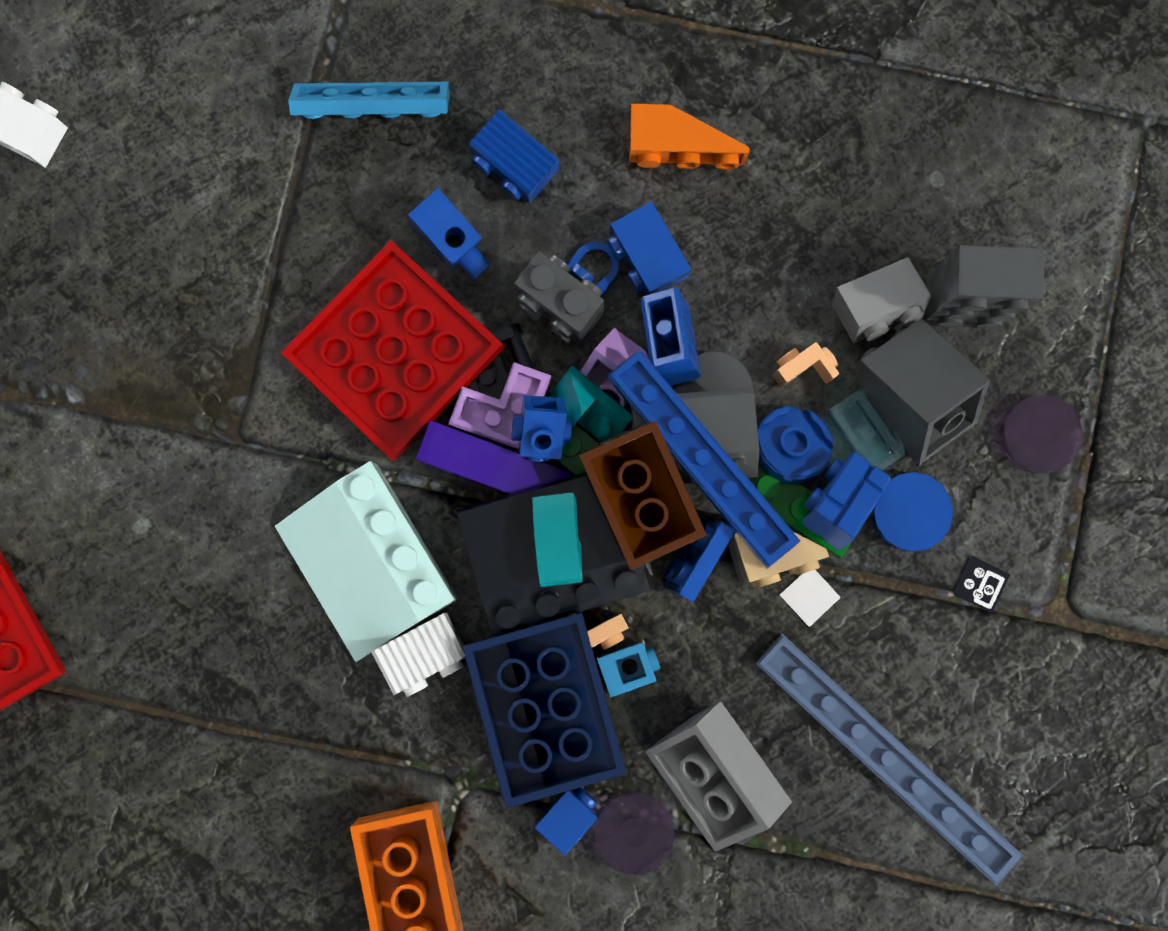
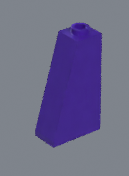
M431 420L416 457L417 461L429 468L506 495L572 476L570 472L543 462L529 460L525 456H520L517 452Z

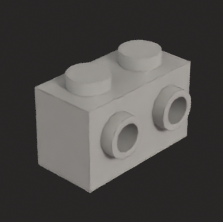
M909 257L837 287L832 307L854 344L864 339H867V341L876 340L885 335L889 328L901 323L903 326L915 323L924 316L931 294Z

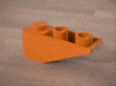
M631 104L629 162H637L638 166L644 168L659 167L661 163H676L677 167L683 169L697 168L700 164H715V167L718 169L731 170L738 168L739 165H745L749 155L748 146L672 105Z

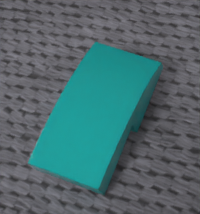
M574 493L532 497L535 549L541 587L582 583L581 543L578 538L577 502Z

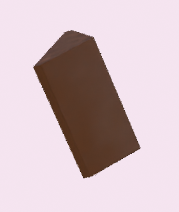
M656 421L612 436L578 455L630 570L707 536Z

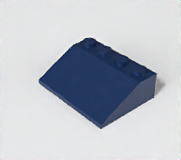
M582 613L478 640L462 646L506 809L627 774Z

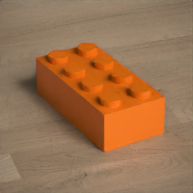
M437 801L360 817L350 826L370 931H464Z

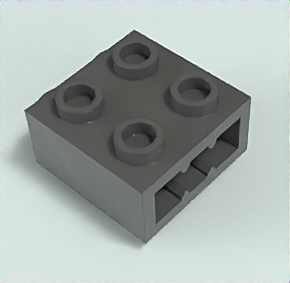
M539 251L514 282L517 294L516 299L521 303L518 307L531 319L538 321L541 317L552 327L550 332L563 343L569 345L573 341L580 347L603 317L604 299L600 297L602 291L588 279L583 278L580 282L568 273L570 267L556 255L551 254L547 257Z

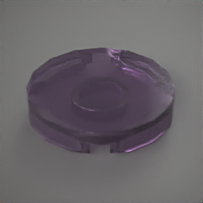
M1037 395L1025 398L1009 409L1001 425L1003 451L1013 464L1026 472L1044 474L1061 470L1074 460L1081 449L1083 431L1080 418L1069 404L1058 397Z
M641 791L623 792L611 798L599 811L598 819L595 823V844L602 859L614 870L621 873L643 875L659 868L670 856L675 834L674 823L666 806L655 796Z

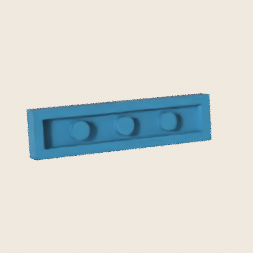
M449 82L294 83L288 103L290 115H303V117L308 119H316L324 115H342L345 118H357L363 114H380L386 118L398 117L401 114H419L423 117H435L441 113L448 112L450 92Z

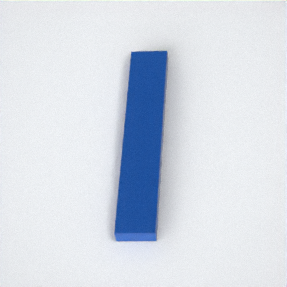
M640 350L607 375V379L645 424L652 421L657 422L670 454L766 569L800 542V539Z

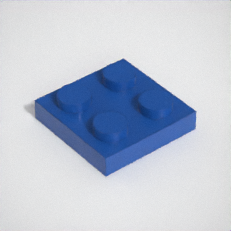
M708 519L701 521L707 536L687 544L681 557H674L664 573V578L667 579L663 585L664 588L694 602L735 533L733 528L723 522Z

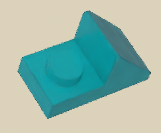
M573 365L550 393L551 397L564 398L567 411L566 421H571L572 428L578 423L599 442L620 434L632 420V415Z

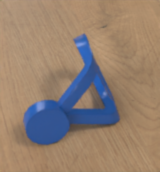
M593 241L579 248L566 264L570 267L568 273L581 282L583 278H586L592 282L594 280L593 277L578 263L589 251L601 250L610 257L612 267L609 274L596 285L602 291L601 296H603L619 273V260L616 259L609 245Z

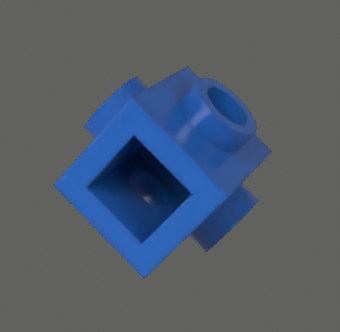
M523 395L521 416H513L511 440L518 441L520 456H525L529 460L536 462L561 459L562 446L570 444L572 431L571 421H566L567 411L564 398Z

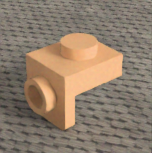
M815 342L801 353L794 348L776 361L780 368L772 376L782 388L813 366L827 384L839 375L836 369L838 362L828 348L823 347L821 349L818 343Z
M621 613L587 631L591 647L601 644L603 650L625 639L622 632L629 627Z

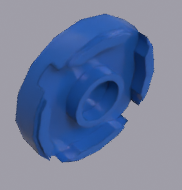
M784 406L772 410L760 422L757 428L759 464L771 477L784 483L803 484L814 480L829 465L832 458L833 437L827 424L814 412L807 409L805 411L795 409V406Z
M912 472L896 475L891 478V482L871 514L874 527L882 540L900 550L913 552L929 549L943 540L951 528L953 507L951 497L941 483L929 475Z

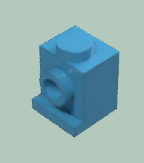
M642 641L596 656L610 698L657 681L654 671L660 670L658 659L653 646L645 649ZM633 659L636 661L637 669L634 673L627 674L622 670V663L625 660Z

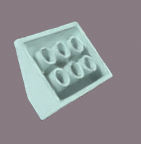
M372 461L367 462L339 479L275 525L282 540L355 662L459 599L381 469Z

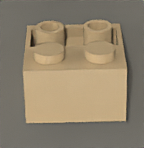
M737 533L733 534L727 544L739 582H750L752 587L757 586V588L781 581L780 572L788 570L790 575H799L820 568L818 560L829 557L827 549L795 533L800 542L766 569Z

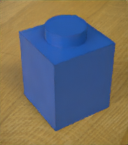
M582 787L577 788L576 791L573 789L559 793L536 819L534 828L562 854L566 855L598 819V811L594 808L597 801Z

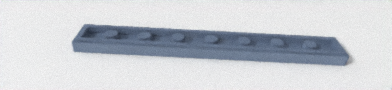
M780 633L754 662L993 884L997 886L1023 857L1015 847L786 636Z

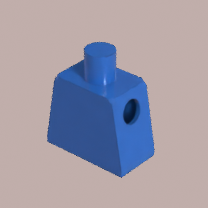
M439 188L433 191L408 214L409 226L449 269L452 270L459 264L475 280L491 265L477 249L482 239L481 236ZM450 236H458L463 241V244L454 248L446 242V239Z

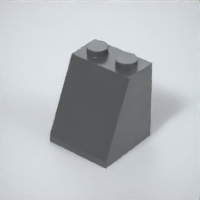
M920 318L909 327L903 326L899 328L889 341L879 348L873 347L862 356L857 383L912 460L919 466L978 423L990 379Z

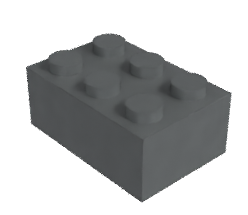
M959 245L927 273L926 288L931 294V298L926 307V320H938V325L943 327L961 326L963 321L978 322L977 326L979 328L1002 327V323L1015 319L1017 314L1029 311V307L1044 299V249Z

